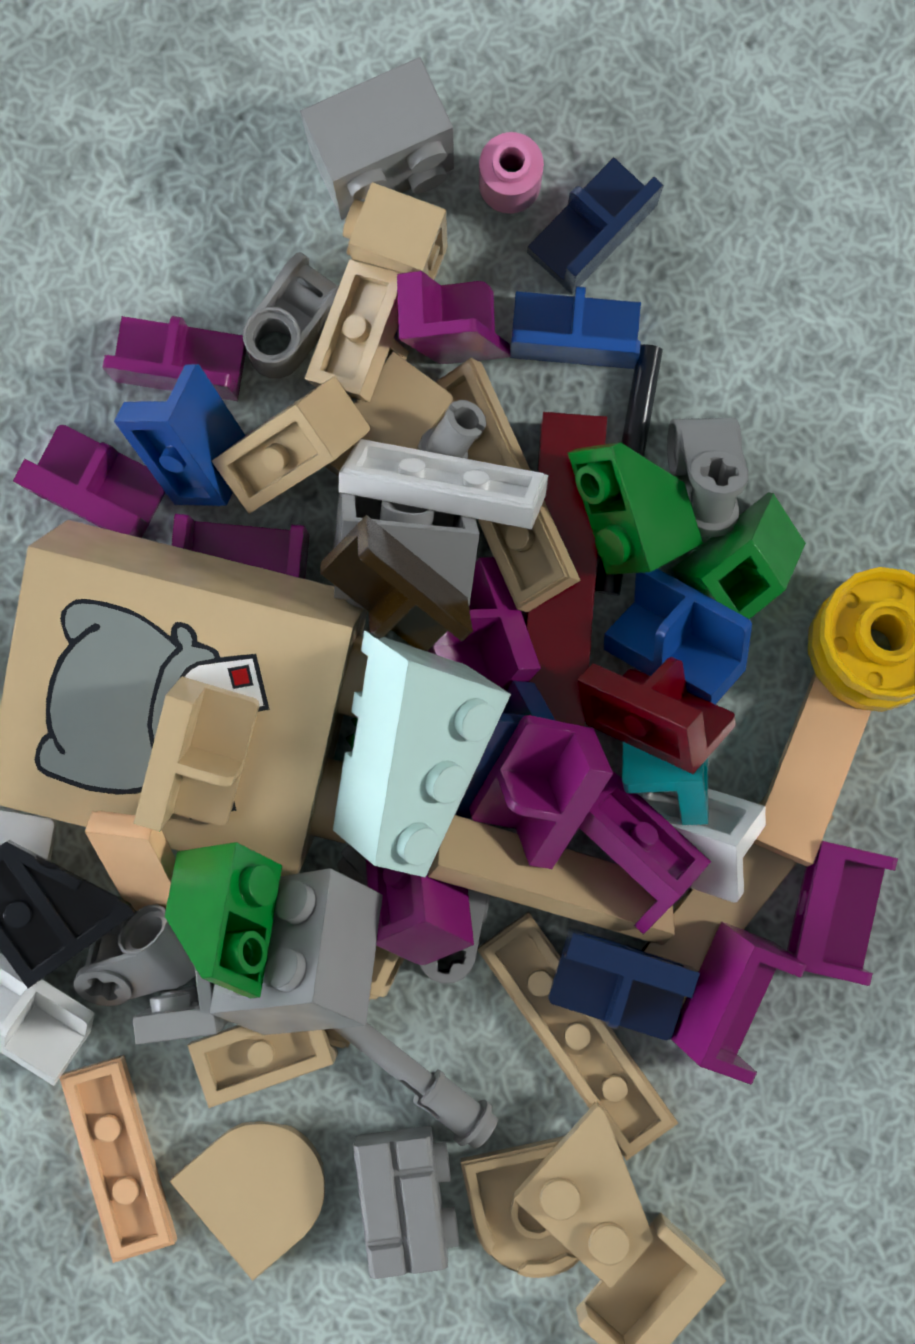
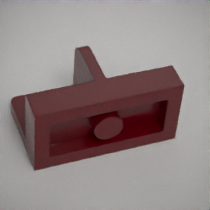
M674 657L667 658L651 676L635 669H629L621 676L593 663L577 679L586 725L691 774L697 771L736 726L735 714L732 711L687 692L683 662Z

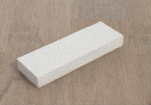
M360 439L339 471V492L532 529L546 496L548 475Z

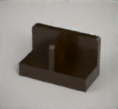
M367 515L321 561V575L369 612L370 632L379 639L392 630L412 647L428 651L447 631L460 641H464L473 632L468 597Z

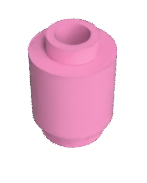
M516 132L499 134L485 145L479 160V189L483 199L491 208L502 213L513 214L526 210L536 201L541 189L544 166L543 156L538 145L528 136ZM504 169H515L518 171L507 172Z

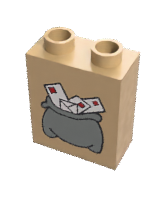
M71 520L65 521L30 544L27 548L0 704V806L87 827L92 811L136 815L165 696L183 676L256 698L260 706L228 822L225 826L218 827L173 813L162 828L170 848L183 851L237 842L281 864V876L298 874L315 836L346 843L343 838L333 831L343 762L334 760L343 716L347 715L358 718L351 711L354 692L363 691L368 656L361 651L367 610L349 604L346 599L334 598V586Z

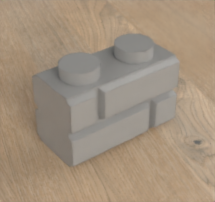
M432 1126L356 1136L353 1150L370 1278L402 1276L406 1273L417 1274L448 1268V1248L459 1247V1235L455 1207L442 1208L439 1183L451 1181L446 1142L434 1143Z

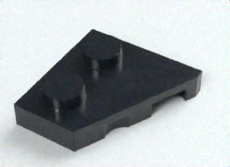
M8 840L0 845V951L28 989L135 914L136 910L131 903L19 844Z

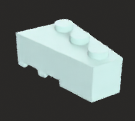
M364 631L361 651L368 656L363 691L354 692L351 712L358 717L353 751L345 752L333 831L374 866L426 877L511 694L465 664L385 637L379 639L372 633Z

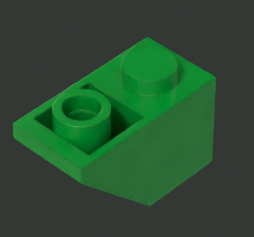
M621 442L577 448L568 452L576 478V486L582 496L595 537L596 549L602 559L606 575L652 572L703 544L685 482Z
M768 492L739 515L737 524L732 531L723 536L711 537L671 570L679 581L750 619L786 590L806 543L774 493Z
M237 842L177 851L165 918L202 979L250 999L260 998L282 865Z

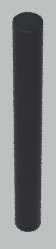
M641 344L640 355L634 367L621 443L643 457L645 455L663 353L661 347ZM601 559L595 592L620 596L624 574L606 575Z

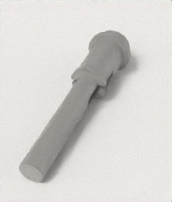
M367 1022L366 1026L333 1029L415 1093L414 1104L419 1108L422 1107L454 1132V1141L458 1145L465 1146L469 1144L476 1149L483 1145L493 1133L498 1118L491 1113L492 1105L486 1100L477 1102L449 1080L441 1070L437 1069L436 1072L430 1073Z

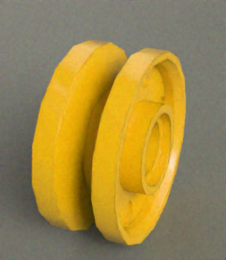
M877 567L855 573L818 607L808 629V655L816 677L837 699L856 709L884 712L905 706L915 698L914 574L906 570ZM871 629L882 632L888 638L891 645L890 651L878 647L871 636Z

